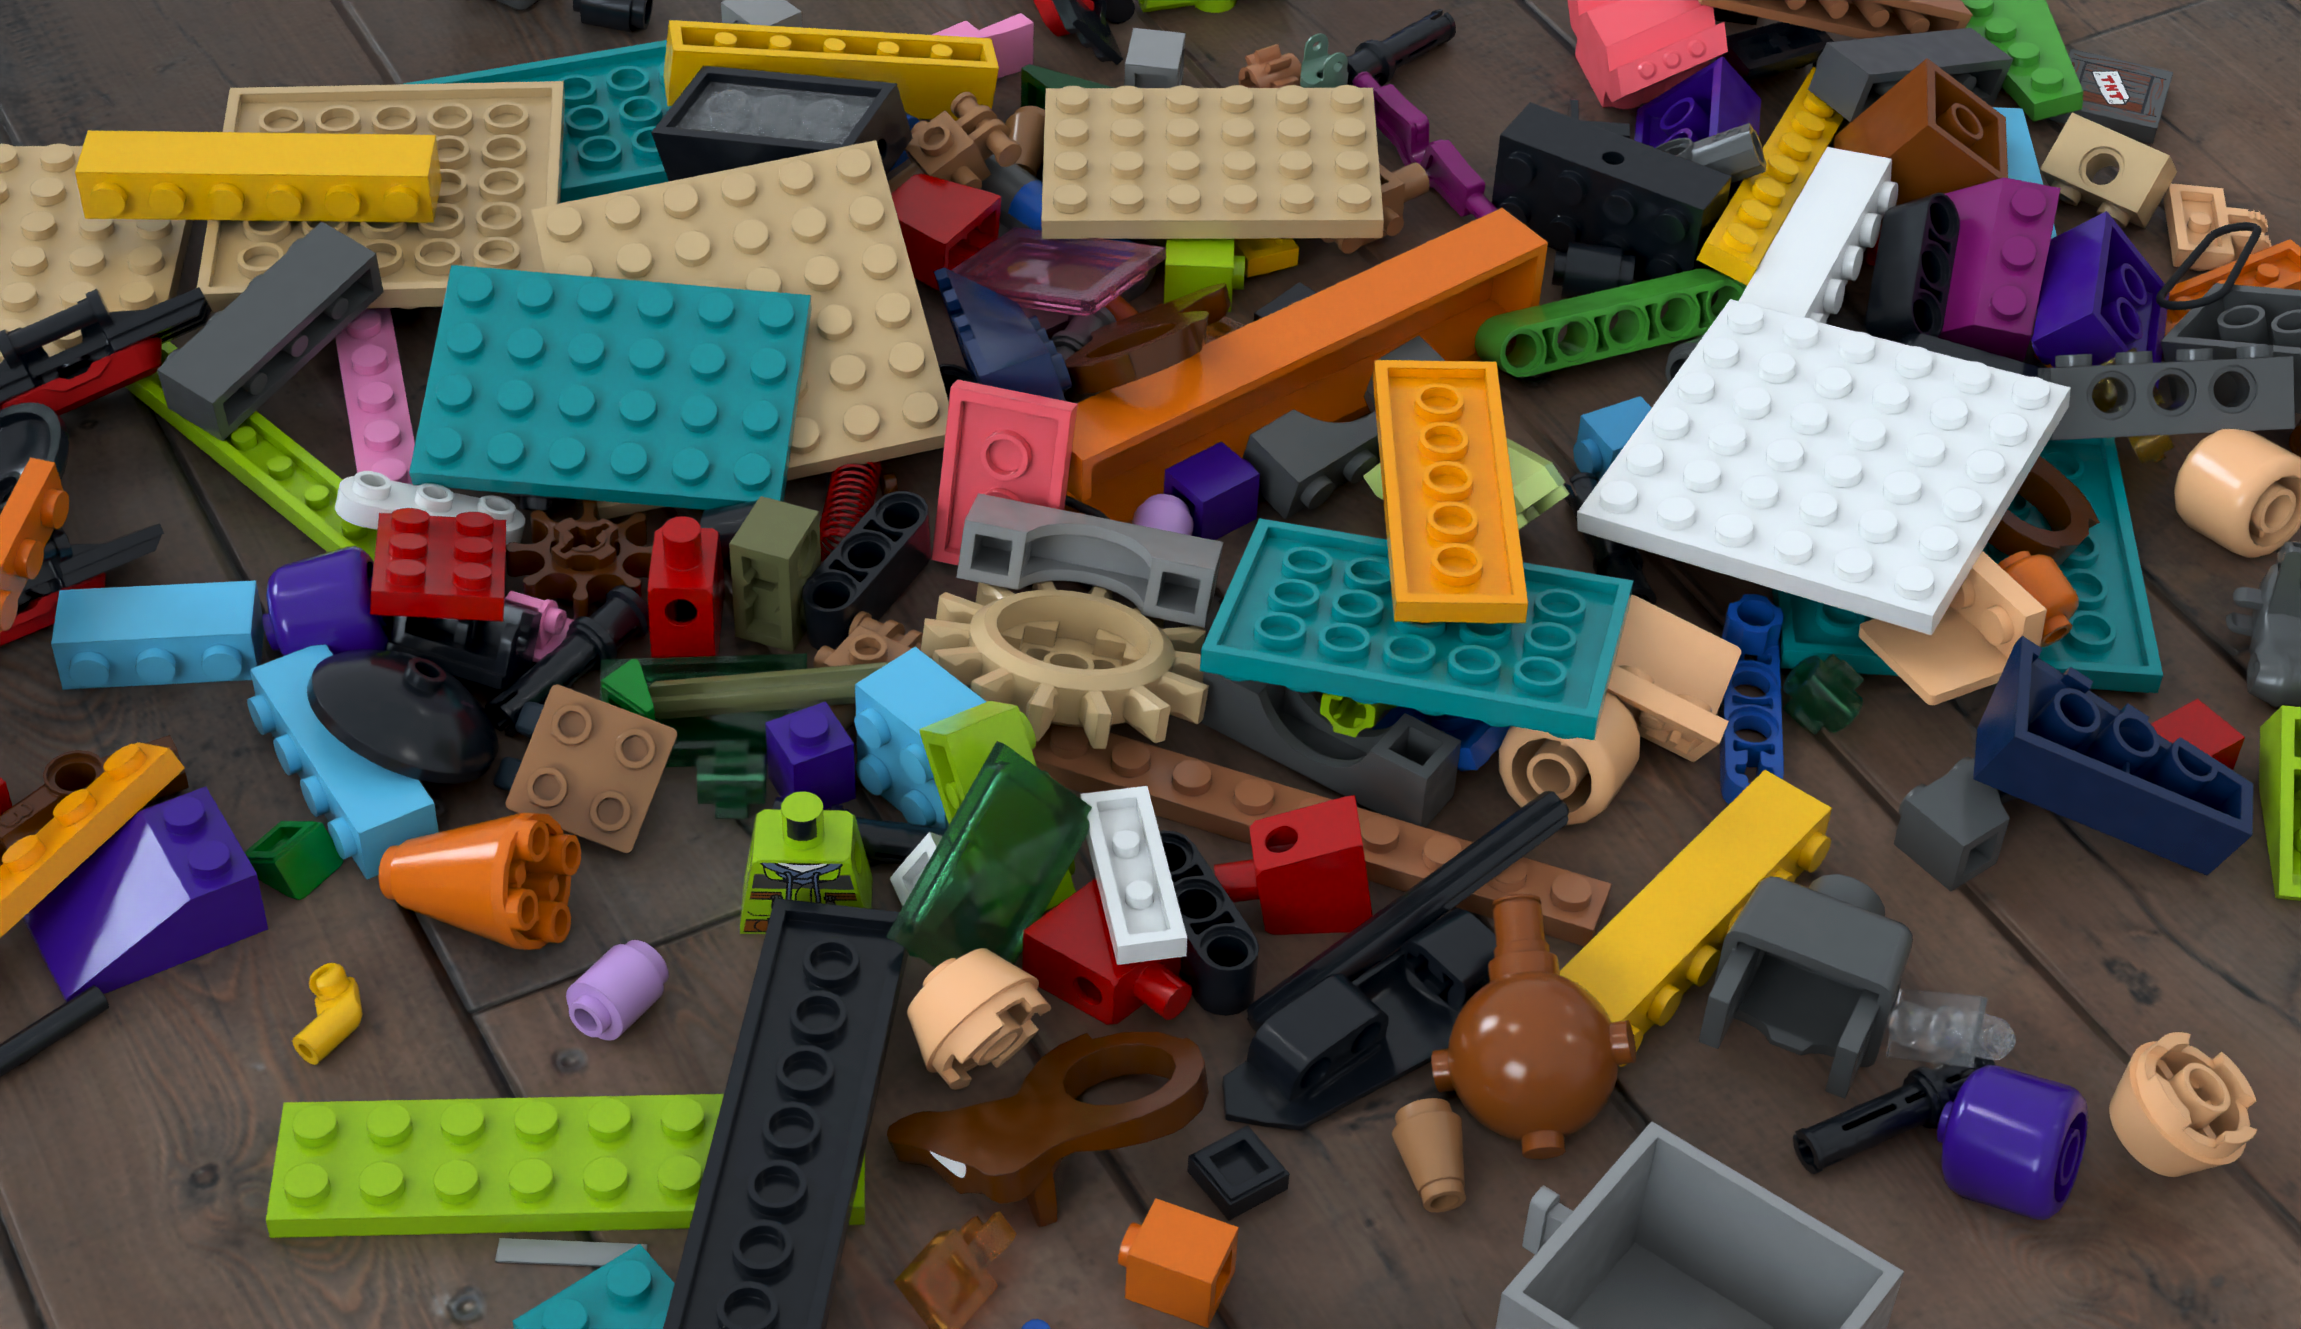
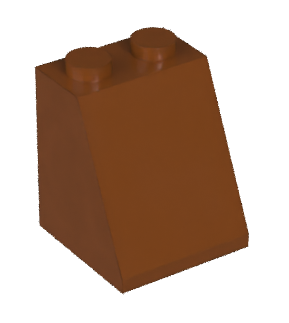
M1928 58L1834 136V148L1892 159L1891 182L1898 183V197L1895 206L1935 193L1946 194L2003 177L2008 178L2006 117Z

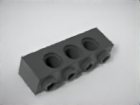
M2273 345L2236 347V359L2213 360V348L2175 350L2176 362L2153 363L2152 351L2115 353L2116 364L2093 366L2092 354L2055 356V367L2038 368V378L2071 387L2069 407L2049 440L2215 433L2221 429L2246 431L2295 429L2293 356L2274 357ZM2223 373L2230 374L2237 385L2235 398L2226 406L2221 405L2216 400L2213 391L2215 381ZM2166 375L2175 382L2177 396L2171 406L2163 409L2156 404L2153 398V388L2157 380ZM2104 378L2109 379L2117 389V400L2114 406L2106 412L2100 411L2092 399L2095 385Z

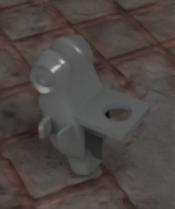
M2288 541L2278 551L2276 564L2270 567L2260 582L2258 589L2240 587L2233 593V600L2237 606L2253 609L2252 616L2235 612L2226 616V625L2229 630L2237 634L2251 636L2250 659L2247 668V689L2249 694L2273 707H2281L2282 705L2301 707V541Z

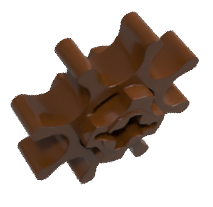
M583 500V516L576 521L570 517L560 522H555L549 519L543 511H533L531 513V532L534 544L510 542L506 545L507 573L511 577L529 575L523 578L524 595L541 600L558 598L567 604L573 602L574 620L579 616L589 617V606L596 601L600 604L606 603V594L617 585H623L632 589L642 598L641 580L638 578H649L653 546L642 547L647 544V522L644 513L636 512L628 520L619 524H613L605 518L598 520L597 501Z

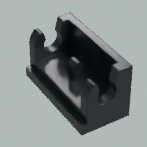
M1777 22L1726 36L1728 52L1717 57L1716 60L1723 56L1750 86V82L1753 79L1775 75L1794 68L1800 69L1812 63V67L1816 68L1817 60L1823 52L1826 43L1834 41L1825 31Z
M504 602L503 621L395 616L391 640L387 642L386 651L402 652L427 659L453 676L501 690L510 687L531 668L542 613Z

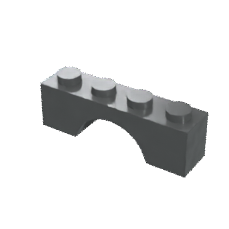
M1419 335L1378 359L1445 361ZM1373 373L1364 395L1370 410L1368 416L1356 421L1333 423L1311 418L1293 409L1250 435L1242 459L1249 461L1256 471L1260 473L1259 494L1285 520L1306 507L1309 510L1318 508L1330 497L1335 489L1348 481L1352 484L1360 482L1364 479L1363 476L1380 462Z
M1206 672L1203 674V683L1209 685L1204 717L1201 723L1343 796L1355 795L1357 803L1379 814L1426 828L1454 796L1461 740L1406 713L1390 727L1377 730L1363 729L1355 738L1334 732L1329 720L1320 714L1321 704L1311 693L1295 692L1281 685L1252 680L1239 682L1226 679L1218 674Z
M1971 757L1961 759L1952 767L1948 774L1928 786L1925 784L1916 786L1905 796L1899 807L1901 818L1894 845L1949 891L1955 890L1997 863L2010 820L2003 804L2017 798L1974 780L1975 757L1973 759Z

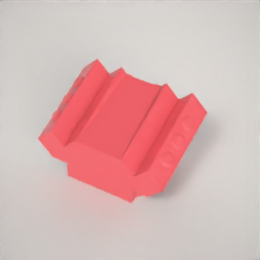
M1567 0L1571 28L1577 37L1575 57L1602 108L1632 109L1641 104L1648 103L1708 66L1715 58L1728 52L1725 22L1716 25L1714 8L1701 5L1698 0Z

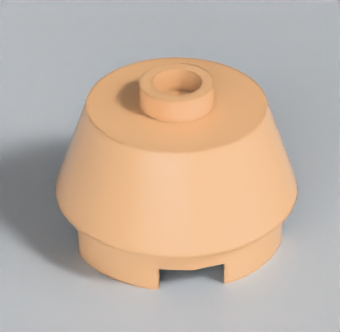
M979 948L958 959L950 958L931 971L923 981V988L910 1003L907 1015L927 1071L930 1073L938 1072L951 1089L957 1090L969 1086L972 1078L967 1071L977 1065H986L990 1062L998 1068L1014 1056L1039 1030L1032 1022L1031 1017L1034 1013H1038L1040 1016L1051 1010V1006L1037 990L1039 986L1037 978L990 950Z
M2184 1032L2169 1033L2158 1041L2148 1042L2138 1047L2133 1053L2109 1105L2112 1126L2127 1151L2146 1168L2167 1177H2179L2232 1163L2242 1155L2246 1142L2253 1138L2257 1132V1129L2250 1127L2247 1108L2256 1102V1097L2245 1076L2223 1052H2220L2211 1059L2199 1049L2190 1046L2189 1038L2191 1034Z

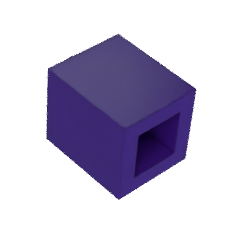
M1222 441L1165 469L1164 494L1175 496L1187 505L1194 524L1192 536L1217 540L1257 519L1260 473L1256 471L1249 461L1242 459Z
M826 701L765 722L768 778L782 798H786L795 792H810L822 800L823 810L831 808L833 804L839 805L856 799L854 743Z

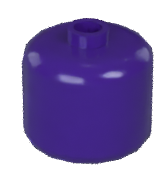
M351 546L285 564L277 568L269 577L266 597L269 613H265L262 616L264 631L271 648L274 651L280 650L283 656L316 645H327L333 655L355 649L386 650L387 642L391 640L394 618L393 616L370 615L374 567L372 558L361 548Z
M1986 1065L1973 1071L1960 1087L1954 1102L1948 1101L1940 1116L1937 1140L1942 1143L1941 1165L1945 1183L1955 1194L1968 1200L2036 1220H2045L2052 1217L2062 1209L2067 1201L2082 1162L2089 1120L2088 1106L2085 1098L2076 1088L2070 1085L1997 1065Z

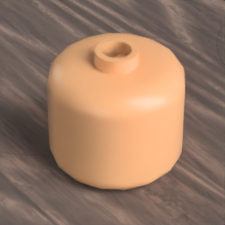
M2221 429L2211 433L2193 448L2178 472L2174 488L2176 511L2188 527L2233 553L2247 558L2270 555L2281 548L2285 542H2288L2301 526V457L2253 431Z
M1607 692L1595 740L1578 737L1562 739L1548 732L1511 726L1499 748V773L1508 794L1521 808L1542 792L1553 791L1569 808L1568 823L1565 826L1586 823L1609 806L1630 777L1640 757V732L1633 714L1617 696Z

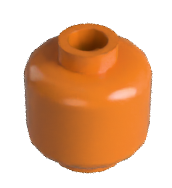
M2021 551L1998 563L2006 573L2047 609L2040 647L2049 646L2067 635L2072 629L2069 619L2074 615L2079 606V598L2054 559L2041 554L2031 556L2029 551Z

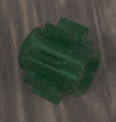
M1830 654L1825 662L1816 655L1807 657L1793 668L1785 680L1784 691L1793 699L1783 707V710L1801 727L1807 728L1813 735L1817 734L1822 726L1828 732H1838L1849 725L1862 708L1863 698L1854 689L1864 681V678L1845 660H1840L1834 654Z
M749 740L715 741V755H698V804H715V819L749 818V804H766V755L749 754Z

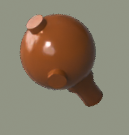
M1532 894L1507 895L1496 899L1492 903L1496 947L1493 950L1494 958L1488 963L1490 983L1477 991L1458 1014L1451 1031L1448 1048L1432 1051L1433 1078L1436 1088L1440 1093L1456 1091L1466 1110L1480 1124L1500 1136L1521 1141L1523 1157L1528 1159L1554 1158L1566 1152L1564 1137L1585 1127L1603 1109L1615 1087L1619 1065L1636 1062L1635 1039L1629 1020L1611 1022L1603 1006L1590 992L1578 983L1560 976L1558 957L1550 952V945L1545 941L1540 897Z

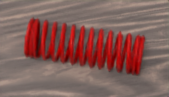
M880 461L866 462L874 469L875 473L868 467L860 464H845L832 471L820 521L822 562L827 558L825 554L830 555V552L826 550L824 545L831 550L836 548L829 544L825 538L839 544L841 541L835 540L831 536L846 537L855 524L861 520L857 517L862 518L874 505L882 470ZM857 467L869 472L872 477L858 471L842 472L841 470ZM855 474L866 478V480L849 478L846 475ZM852 484H860V485H864V486H855V485H852ZM846 489H856L861 491L862 493H854ZM845 496H854L861 500H852L846 498ZM843 503H852L859 507H850ZM841 510H849L857 514H849ZM840 517L851 518V519H853V520H855V521H847V520L841 519ZM838 524L849 525L853 528H845Z

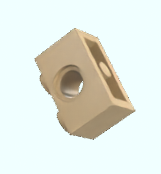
M2073 112L2040 168L2049 186L2061 188L2059 200L2077 206L2079 201L2082 200L2098 207L2096 212L2098 215L2107 211L2119 227L2126 228L2128 222H2131L2144 229L2177 173L2170 155ZM2107 166L2119 168L2118 175L2110 183L2104 185L2093 183V178L2100 169Z

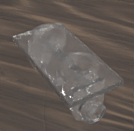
M1900 989L1897 1004L1889 1019L1888 1030L1890 1037L1886 1057L1973 1068L1976 1056L1989 1060L2004 1058L2014 1048L2016 1036L2013 1029L2004 1019L1985 1014L1988 999L1986 997Z

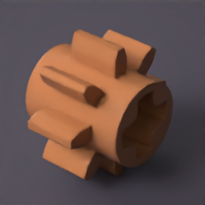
M1275 44L1247 55L1245 59L1248 66L1241 68L1239 72V85L1248 88L1300 86L1301 63L1292 53L1281 55L1279 45Z

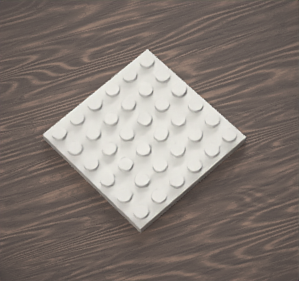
M1730 299L1577 511V529L1590 535L1932 635L2067 411L2071 387L2047 382L2038 377H2028L1986 366L1980 362L1967 361L1928 351L1922 347L1909 346L1874 337L1864 332H1855L1820 323L1810 318L1797 317L1770 310L1753 303H1743Z

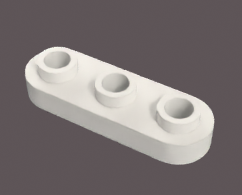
M361 471L356 473L355 476L343 479L339 484L335 503L336 513L345 521L376 530L378 529L379 513H392L402 508L420 509L426 511L430 516L456 517L464 512H481L492 516L493 519L506 520V545L510 542L521 543L525 526L524 515L506 498L494 495L478 498L453 493L450 489L439 484L425 483L417 486L392 481L385 475L373 471Z

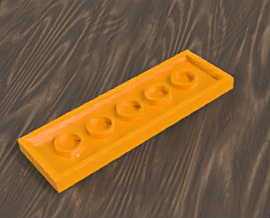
M1374 360L1373 387L1394 622L1526 623L1528 599L1497 362Z

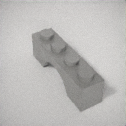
M978 493L965 518L956 578L1015 590L1045 581H1072L1091 584L1111 590L1129 599L1144 616L1205 628L1214 599L1224 542Z

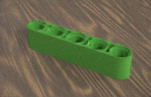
M1699 268L1503 313L1487 319L1479 327L1475 337V348L1477 355L1483 362H1497L1498 369L1515 377L1533 376L1705 335L1730 299L1739 301L1746 289V285L1711 269ZM1718 290V298L1715 304L1711 307L1712 297L1714 293ZM1668 301V310L1660 319L1661 310ZM1618 312V321L1609 332L1611 319ZM1567 324V333L1558 344V334ZM1514 336H1516L1515 347L1513 351L1506 356V346L1508 342Z

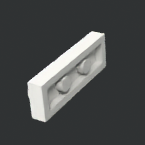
M1148 786L1080 794V814L1117 965L1186 956L1187 934Z

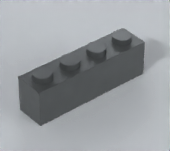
M1972 28L1827 42L1817 60L1816 70L1808 90L1849 122H1852L1928 58L1987 104L1994 105L2013 58Z
M321 221L304 238L297 239L289 247L287 253L264 274L256 276L249 283L247 289L223 311H218L212 315L205 327L182 348H178L168 355L163 365L157 369L167 407L223 442L384 292L376 253Z

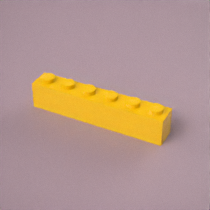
M669 20L663 77L667 106L674 104L703 65L897 83L906 113L918 119L932 120L946 110L957 121L960 118H957L952 113L951 104L955 97L963 92H971L977 98L979 105H986L992 109L999 66L991 38Z
M88 130L75 170L85 219L434 223L442 182L436 135Z
M1764 770L1560 970V976L1578 983L1590 992L1603 1006L1611 1022L1629 1020L1637 1052L1643 1035L1654 1024L1663 1026L1672 1018L1681 1002L1682 995L1693 984L1701 987L1710 979L1718 966L1725 936L1759 882L1767 877H1780L1795 882V879L1804 870L1812 873L1820 866L1831 845V838L1826 836L1832 808L1769 771Z

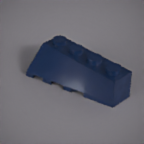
M942 268L933 271L965 366L972 374L974 383L1066 401L1063 391L1072 388L1066 364L1061 353H1057L1053 341H1049L1045 328H1041L1036 315L1027 318L1017 302L949 269Z
M2024 636L2019 638L2011 651L1977 728L1974 780L2206 876L2253 835L2252 782L2181 737L2172 744L2157 734L2154 727L2148 722L2149 716L2128 703L2119 710L2089 690L2093 683L2091 679L2072 667L2061 673L2038 658L2042 651L2041 647Z

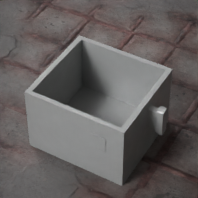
M1651 1121L1574 1211L1559 1203L1560 1195L1544 1185L1535 1193L1529 1204L1522 1247L1533 1253L1534 1256L1502 1292L1495 1329H1887L1904 1271Z

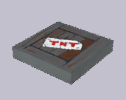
M2070 49L2068 55L2083 89L2082 109L2073 113L2136 141L2153 144L2173 72ZM2072 112L2048 119L2066 124Z

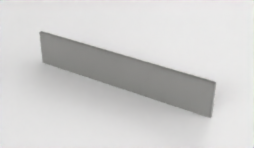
M499 1238L495 1262L602 1267L638 1244ZM641 1244L647 1251L648 1244Z

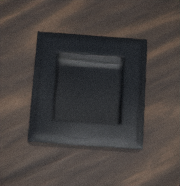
M1248 1125L1188 1156L1187 1172L1228 1221L1288 1189L1289 1172Z

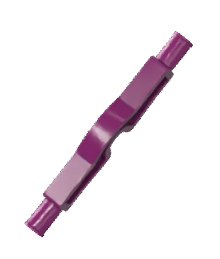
M1367 71L1359 73L1354 78L1352 83L1355 85L1352 86L1373 88L1376 126L1397 148L1405 166L1414 162L1420 164L1428 175L1429 187L1435 188L1461 217L1472 214L1476 219H1479L1498 210L1484 195V180L1471 168L1448 139H1439L1431 142L1429 145L1430 124L1427 116L1410 103L1393 84L1381 87Z

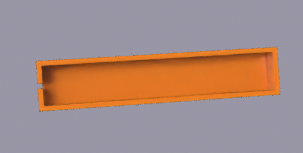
M1500 208L1204 344L1200 352L1178 364L1125 385L1104 390L1078 402L1066 495L1101 511L1111 520L1132 524L1136 509L1146 499L1153 495L1164 494L1165 469L1221 441L1243 458L1252 433L1293 409L1311 418L1333 423L1351 422L1370 413L1364 395L1374 371V360H1378L1418 335L1445 361L1480 360L1481 358L1477 355L1475 348V337L1479 327L1487 319L1495 315L1539 305L1548 242L1505 209ZM1516 336L1508 342L1507 346L1516 342ZM1065 505L1064 510L1084 514Z

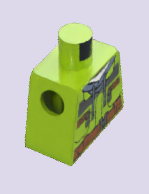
M810 792L792 793L783 800L781 810L764 809L756 814L744 875L740 934H766L775 898L872 909L873 877L855 815L848 811L823 810L822 800Z

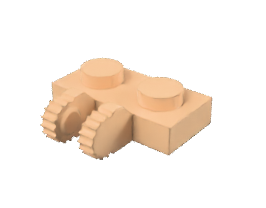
M2172 183L2168 187L2163 201L2173 267H2180L2211 231L2228 224L2249 222L2261 227V235L2251 254L2272 246L2269 236L2265 235L2268 232L2265 215H2261L2260 211L2255 212L2253 210L2250 212L2248 209L2226 207L2223 188ZM2252 231L2230 232L2215 238L2190 267V270H2213L2238 260Z

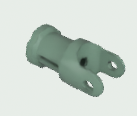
M1317 33L1311 36L1305 44L1300 77V86L1303 88H1336L1348 83L1347 56L1342 52H1336L1332 55L1328 54L1329 42L1325 34Z

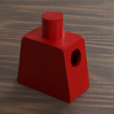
M926 174L913 175L891 193L914 278L938 291L940 289L933 271L946 268L962 275L998 244L1002 198L998 194Z
M686 516L669 519L654 534L648 579L652 673L716 674L725 597L720 532L713 528H701L698 521ZM677 599L687 600L695 606L697 615L694 619L688 622H679Z
M1355 795L1344 796L1255 820L1249 827L1253 859L1214 865L1215 876L1233 903L1260 899L1264 928L1266 932L1272 935L1350 933L1373 916Z
M1096 878L1023 930L1022 970L1039 980L1038 987L1106 1025L1120 1023L1143 1004H1146L1165 1020H1171L1184 1010L1191 998L1192 987L1178 977L1181 969V957L1117 965Z

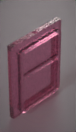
M1014 227L951 271L1017 302L1020 307L1088 316L1099 311L1146 277L1149 270L1166 259L1165 247L1099 238L1042 239V231Z

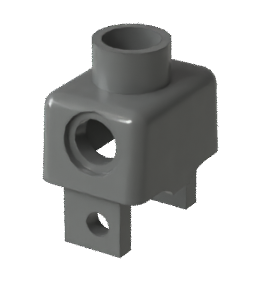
M1840 874L1823 875L1812 881L1809 888L1780 877L1764 878L1759 882L1724 938L1714 987L1708 997L1698 1042L1719 1049L1733 1019L1740 1020L1758 1029L1772 1045L1801 1056L1813 1053L1834 1057L1825 1091L1845 1099L1859 1068L1869 1067L1877 1059L1896 1005L1902 975L1913 944L1912 932L1903 923L1885 917V907L1880 897L1868 885L1853 877Z

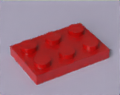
M402 508L392 513H379L371 586L370 615L503 621L506 520L493 519L492 516L481 512H464L456 517L430 516L426 511L415 508Z

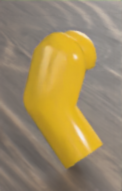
M327 963L311 974L308 982L310 990L316 995L314 1001L317 1017L292 1040L298 1054L305 1061L313 1065L321 1062L359 1026L363 1015L359 986L355 978L347 977L343 966L337 963Z

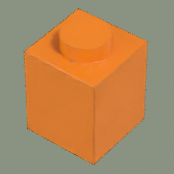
M1155 1198L1143 1224L1135 1222L1130 1224L1119 1250L1118 1264L1126 1267L1125 1299L1208 1328L1235 1273L1239 1227Z

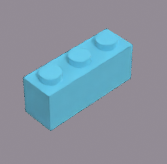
M254 580L59 590L51 645L62 689L252 680L250 669L261 665L264 640L263 614L257 583Z

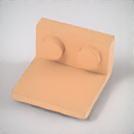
M1982 551L1932 635L1878 619H1872L1860 624L1859 638L1928 705L1933 706L1998 683L2011 651L2021 636H2024L2040 647L2047 609Z
M1631 595L1607 692L1617 696L1633 714L1641 737L1694 763L1721 742L1729 721L1716 714L1740 658L1741 649L1635 595Z

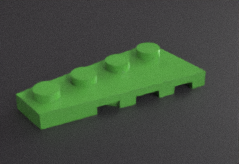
M1961 0L1973 14L1965 28H1972L2013 58L2002 87L2020 108H2023V111L2033 122L2082 109L2083 89L2046 0Z

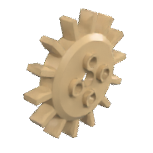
M1053 581L1034 583L1032 591L1014 594L1005 587L978 582L976 602L944 592L939 596L936 620L925 618L921 651L964 685L971 687L970 689L986 702L995 701L1017 705L1019 711L1023 712L1030 721L1036 741L1041 739L1049 729L1050 724L1083 727L1093 749H1106L1111 726L1128 723L1149 740L1158 743L1165 741L1169 715L1195 724H1199L1204 717L1209 685L1203 683L1204 672L1200 671V660L1206 630L1199 626L1163 629L1164 619L1144 616L1137 607L1132 609L1113 601L1111 590L1095 585L1088 593L1057 590Z

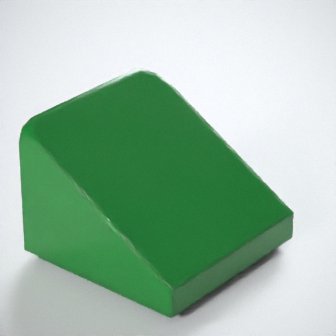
M636 658L629 660L601 680L603 702L655 721L654 705L639 660Z
M280 821L245 851L247 858L257 873L258 880L287 897L296 900L304 899L344 862L337 853L334 842L323 823L316 821Z

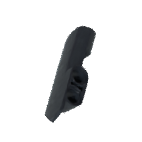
M1460 908L1451 910L1404 942L1398 951L1351 982L1342 973L1334 974L1270 1017L1256 1032L1249 1046L1247 1061L1223 1076L1225 1120L1262 1127L1301 1131L1431 1062L1432 1051L1448 1048L1453 1025L1464 1005L1477 991L1490 983L1488 963L1494 958L1493 950L1496 947L1495 934L1468 911Z

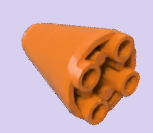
M519 813L408 839L400 845L390 846L384 852L380 861L379 885L387 899L396 900L399 905L409 910L514 949H541L548 942L562 943L569 934L571 913L568 901L570 897L571 876L579 868L581 847L578 838L575 835L564 834L560 824L549 814Z

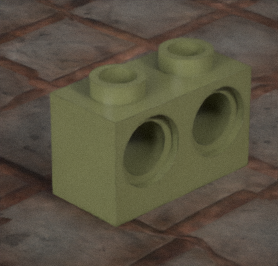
M760 496L729 543L735 637L794 652L806 632L803 586L807 579L821 565L819 511Z

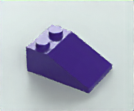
M206 786L139 811L22 918L65 1002L92 985H95L103 994H106L268 930L257 873Z

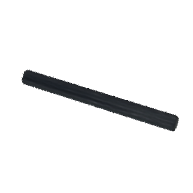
M1553 791L1542 792L1249 1005L1247 1020L1252 1029L1257 1032L1275 1013L1334 974L1342 973L1351 982L1402 946L1404 942L1428 927L1567 825L1569 814L1567 804L1560 800Z

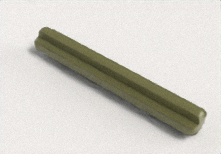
M890 662L655 681L649 686V693L654 705L655 718L659 720L807 708L825 701L829 706L856 704L855 684Z

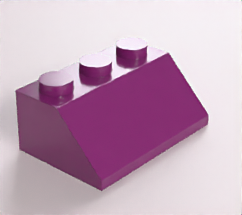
M2003 177L1945 194L1953 201L1958 211L1960 228L1944 324L1941 334L1937 338L2017 361H2024L2032 336L2061 188Z

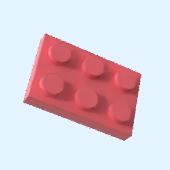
M957 379L950 388L931 560L958 566L965 518L978 493L1064 510L1078 403Z

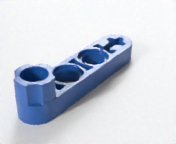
M1744 594L1739 601L1729 603L1722 639L1741 649L1740 658L1719 707V717L1729 721L1720 742V790L1723 799L1728 805L1750 784L1747 775H1745L1746 767H1757L1756 777L1764 770L1781 779L1784 776L1779 637L1784 614L1781 607L1773 605L1766 596L1757 594ZM1745 654L1755 655L1754 660H1744ZM1739 685L1755 686L1761 689L1765 695L1761 697L1744 696L1738 693L1734 687ZM1741 729H1751L1762 733L1767 740L1753 743L1739 738L1735 732Z

